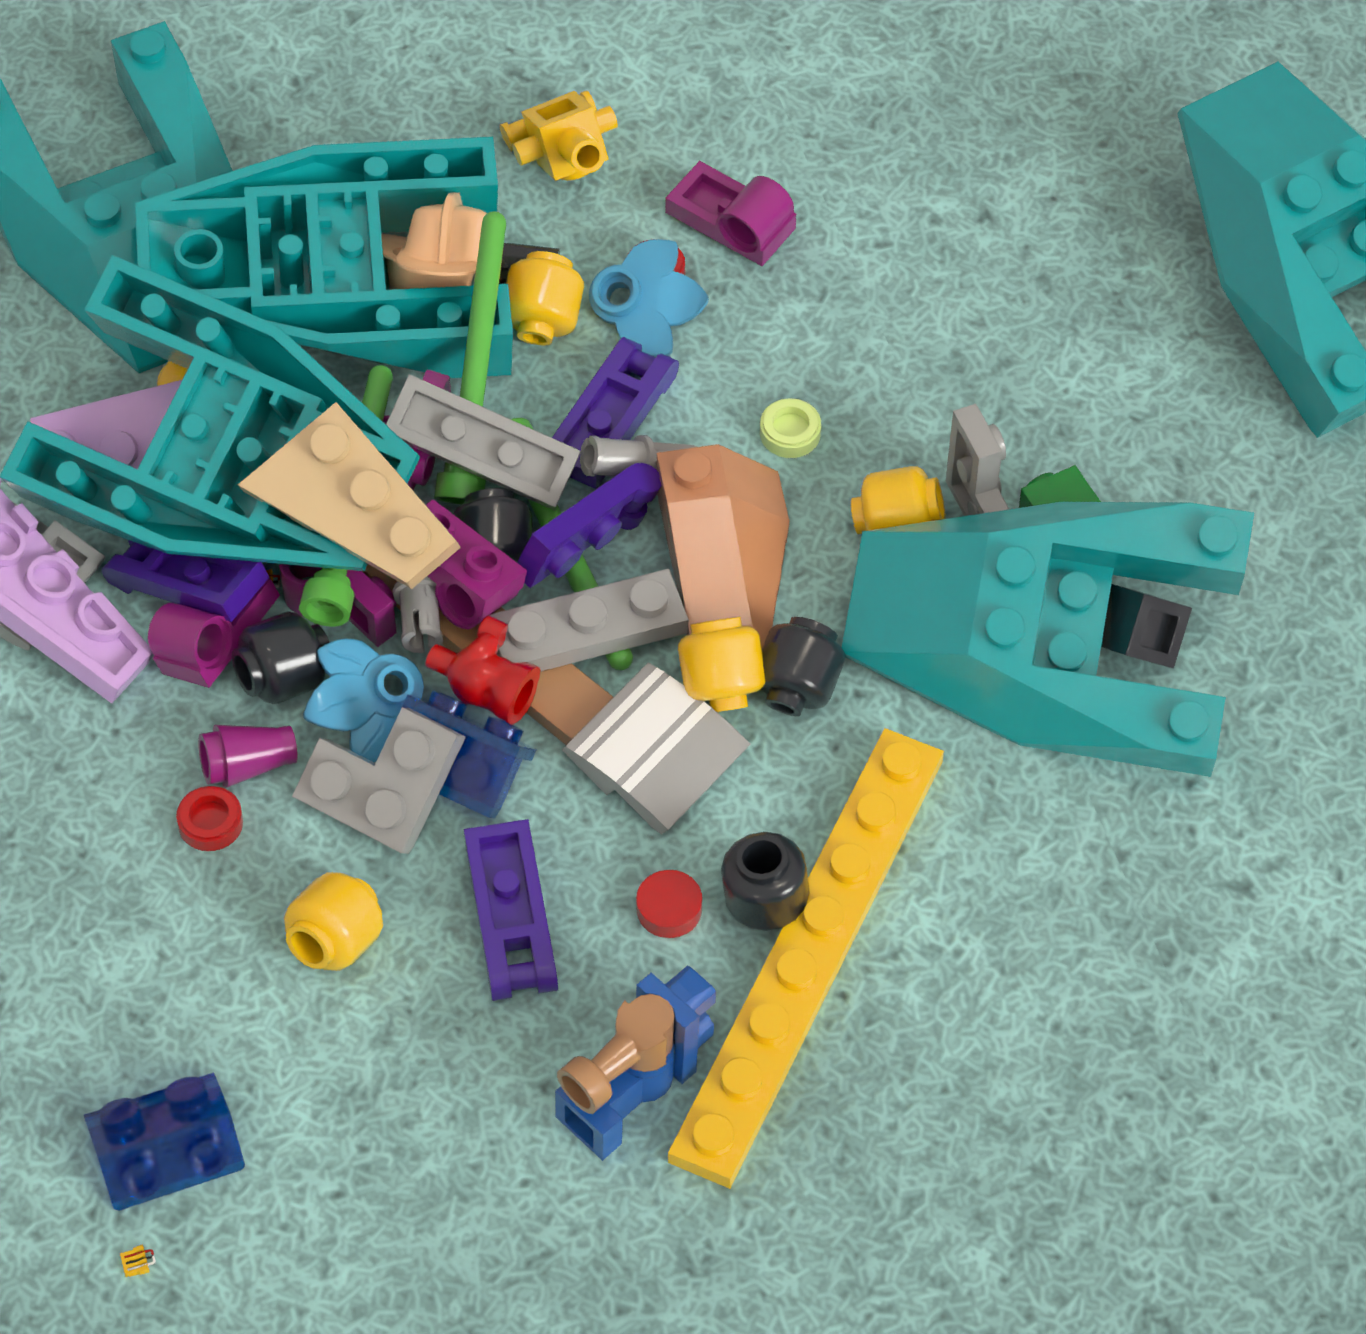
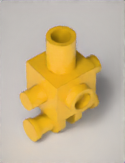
M587 90L581 92L580 95L576 91L569 92L522 111L523 119L510 124L507 122L500 124L501 135L509 150L514 152L519 165L522 166L536 160L538 165L555 181L559 179L566 181L575 180L597 171L604 161L609 160L601 134L618 127L612 108L606 106L597 110L593 98Z

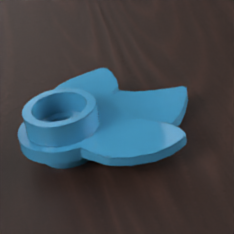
M654 239L639 243L632 248L622 265H612L600 271L593 279L589 289V301L596 315L603 321L616 325L620 339L625 337L641 344L642 351L652 356H657L660 353L666 356L671 355L673 352L671 326H679L694 319L709 302L708 295L695 280L673 271L678 258V245L675 241ZM616 289H629L630 296L625 303L614 305L610 302L611 295Z
M343 638L332 641L317 650L319 662L324 671L329 675V678L324 680L313 691L303 712V718L307 722L326 729L342 732L350 731V750L372 762H376L401 708L414 710L420 703L424 691L422 675L418 667L402 655L385 654L380 656L363 641ZM392 674L401 680L403 690L400 696H393L385 690L384 678L386 675Z

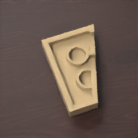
M337 402L238 484L243 492L261 502L264 501L288 515L298 524L326 537L343 547L348 553L410 589L414 588L461 548L454 537Z

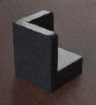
M1111 583L1101 647L1174 669L1192 608Z

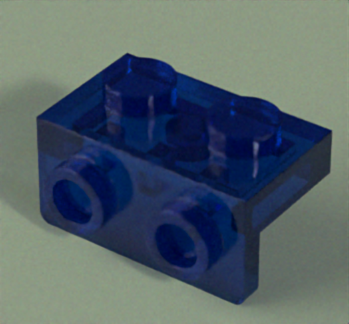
M432 690L429 699L407 694L402 707L410 708L466 736L439 795L488 818L495 819L501 810L522 760L532 761L537 749L520 742L524 730L490 715L485 725L464 716L468 707L467 704L436 690Z
M214 1072L201 1077L178 1079L167 1088L137 1098L116 1099L104 1105L100 1110L83 1115L112 1206L117 1211L241 1171L245 1167L232 1116Z

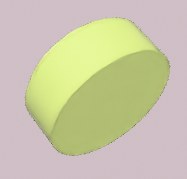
M781 399L770 404L762 413L760 419V438L763 445L771 453L784 458H797L807 455L818 445L821 437V418L817 410L809 403L799 399Z

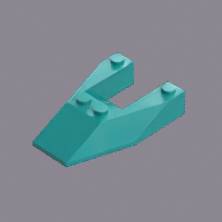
M165 21L111 40L118 84L155 153L59 188L56 187L0 79V231L17 265L138 373L166 364L168 360L104 333L84 309L112 255L138 265L135 202L233 171L189 65Z
M1277 61L1181 108L1177 114L1221 288L1308 428L1318 438L1366 413V351L1332 298L1366 280V138Z
M493 137L312 145L135 202L138 266L276 324L298 345L424 373L428 369L448 375L450 378H462L474 285L386 290L381 233L408 232L412 215L417 208L444 204L446 196L452 192L460 193L463 206L480 209L486 213L497 212L498 178ZM499 284L487 376H505L512 373L513 328L508 284Z
M112 255L84 310L104 333L188 369L138 469L27 421L0 474V478L20 497L76 522L167 554L365 571L368 565L366 562L348 553L343 547L319 533L298 524L288 515L264 501L261 502L243 492L238 484L335 402L338 403L406 483H408L420 456L278 325Z
M1055 502L863 531L841 648L846 658L1020 746L1211 777L1217 758L1226 697L1096 676L1113 575L1239 595L1246 571L1254 512L1191 502Z

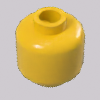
M536 251L527 254L526 259L511 265L506 284H508L512 328L517 330V337L529 344L545 346L552 343L553 337H562L573 332L578 321L584 281L580 274L573 269L571 260L556 253Z
M908 466L870 473L863 480L861 496L851 499L852 519L858 535L868 530L946 519L944 499L938 478H928L925 471L919 466Z
M741 617L690 624L691 634L681 639L678 644L683 685L688 695L698 701L708 700L709 706L716 712L748 707L746 694L757 692L765 684L763 654L758 631L750 626H742Z
M327 872L316 878L290 903L284 915L286 943L290 951L300 962L313 969L340 971L352 965L377 940L383 928L382 910L372 887L359 878L337 872Z

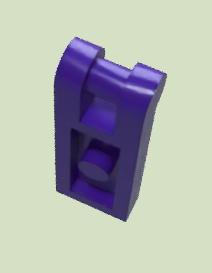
M622 337L552 438L580 451L584 440L589 438V436L631 440L662 393L665 394L675 380L679 370V361L662 353L658 354L657 357L649 355L642 351L641 344ZM630 373L642 377L641 380L629 376ZM580 456L570 475V478L594 489H597L606 477L604 475L586 476L581 469Z
M635 463L532 533L517 562L527 570L524 583L529 588H532L550 574L560 578L577 563L583 551L590 546L595 550H599L614 538L620 528L632 530L639 526L647 513V503L653 501L662 486L657 469L645 463Z
M128 540L130 547L124 554L113 555L101 571L109 584L127 594L136 590L172 603L223 616L229 622H232L270 578L262 562L167 554Z
M529 819L464 829L465 846L492 1001L512 998V991L536 987L538 994L558 991L555 960ZM531 949L533 961L507 964L505 952Z

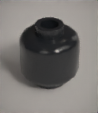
M483 489L468 494L464 499L465 503L457 507L453 515L515 562H518L532 533H534L532 513L528 505L514 498L513 492L507 489Z
M283 612L252 624L241 632L238 639V647L232 651V664L241 687L249 696L258 695L264 702L279 704L314 690L323 682L325 671L319 662L317 650L330 642L320 625H310L303 616L296 612Z
M797 616L791 617L789 623L777 624L770 629L762 648L765 684L761 688L767 694L765 703L770 708L790 716H800L803 708L820 709L828 704L846 658L843 649L836 642L838 635L835 631L815 620Z
M765 831L748 834L737 840L725 853L721 867V876L726 907L738 922L752 929L767 931L783 928L795 921L803 912L809 896L808 874L804 854L794 841L782 834Z

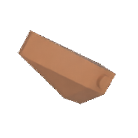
M719 444L657 453V471L659 472L662 485L657 496L677 591L689 619L688 633L686 635L691 634L690 624L741 617L742 626H750L758 631L761 648H763L766 637L773 627L790 524L778 471Z

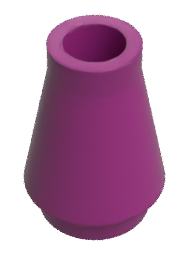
M214 725L213 732L201 733L198 737L201 768L208 785L222 783L224 788H228L283 765L295 764L298 759L296 739L290 725L282 727Z

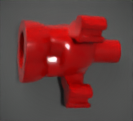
M487 615L479 625L477 638L459 653L435 644L427 655L425 666L446 676L452 691L462 703L487 709L502 721L513 725L521 720L528 711L536 693L541 670L535 664L512 662L497 655L499 648L504 644L508 624Z

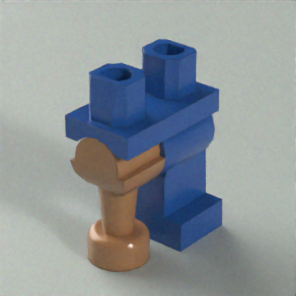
M686 966L666 984L651 972L636 985V999L631 1003H627L624 1000L618 1009L615 1036L592 1060L583 1056H577L558 1070L557 1078L561 1086L555 1090V1117L602 1161L622 1144L623 1119L642 1102L655 1101L665 1095L672 1085L673 1077L683 1084L697 1072L698 1048L714 1035V1023L705 1012L716 1003V990L690 966Z

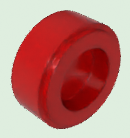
M204 786L189 792L181 800L177 808L176 818L182 839L191 847L201 851H216L229 846L238 838L243 828V815L239 800L232 792L222 787Z
M662 870L649 875L641 883L637 891L636 909L638 919L648 932L659 937L676 938L689 933L696 927L702 915V892L698 883L688 874L677 870Z

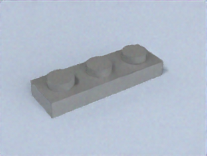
M410 374L386 423L409 446L554 511L581 452Z
M669 569L489 615L508 624L504 644L499 648L497 655L512 662L535 664L540 667L541 671L687 634L689 622Z

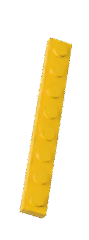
M884 728L808 877L809 896L805 909L795 921L782 928L668 1152V1163L729 1189L731 1188L943 762V750Z

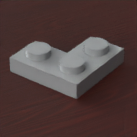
M977 404L954 410L952 416L945 481L964 516L1009 509L1001 495V482L999 478L1001 460L1006 458L1005 443L998 427L995 424H987Z
M402 707L376 763L329 739L319 738L292 797L400 853L409 854L420 835L466 736L410 708Z

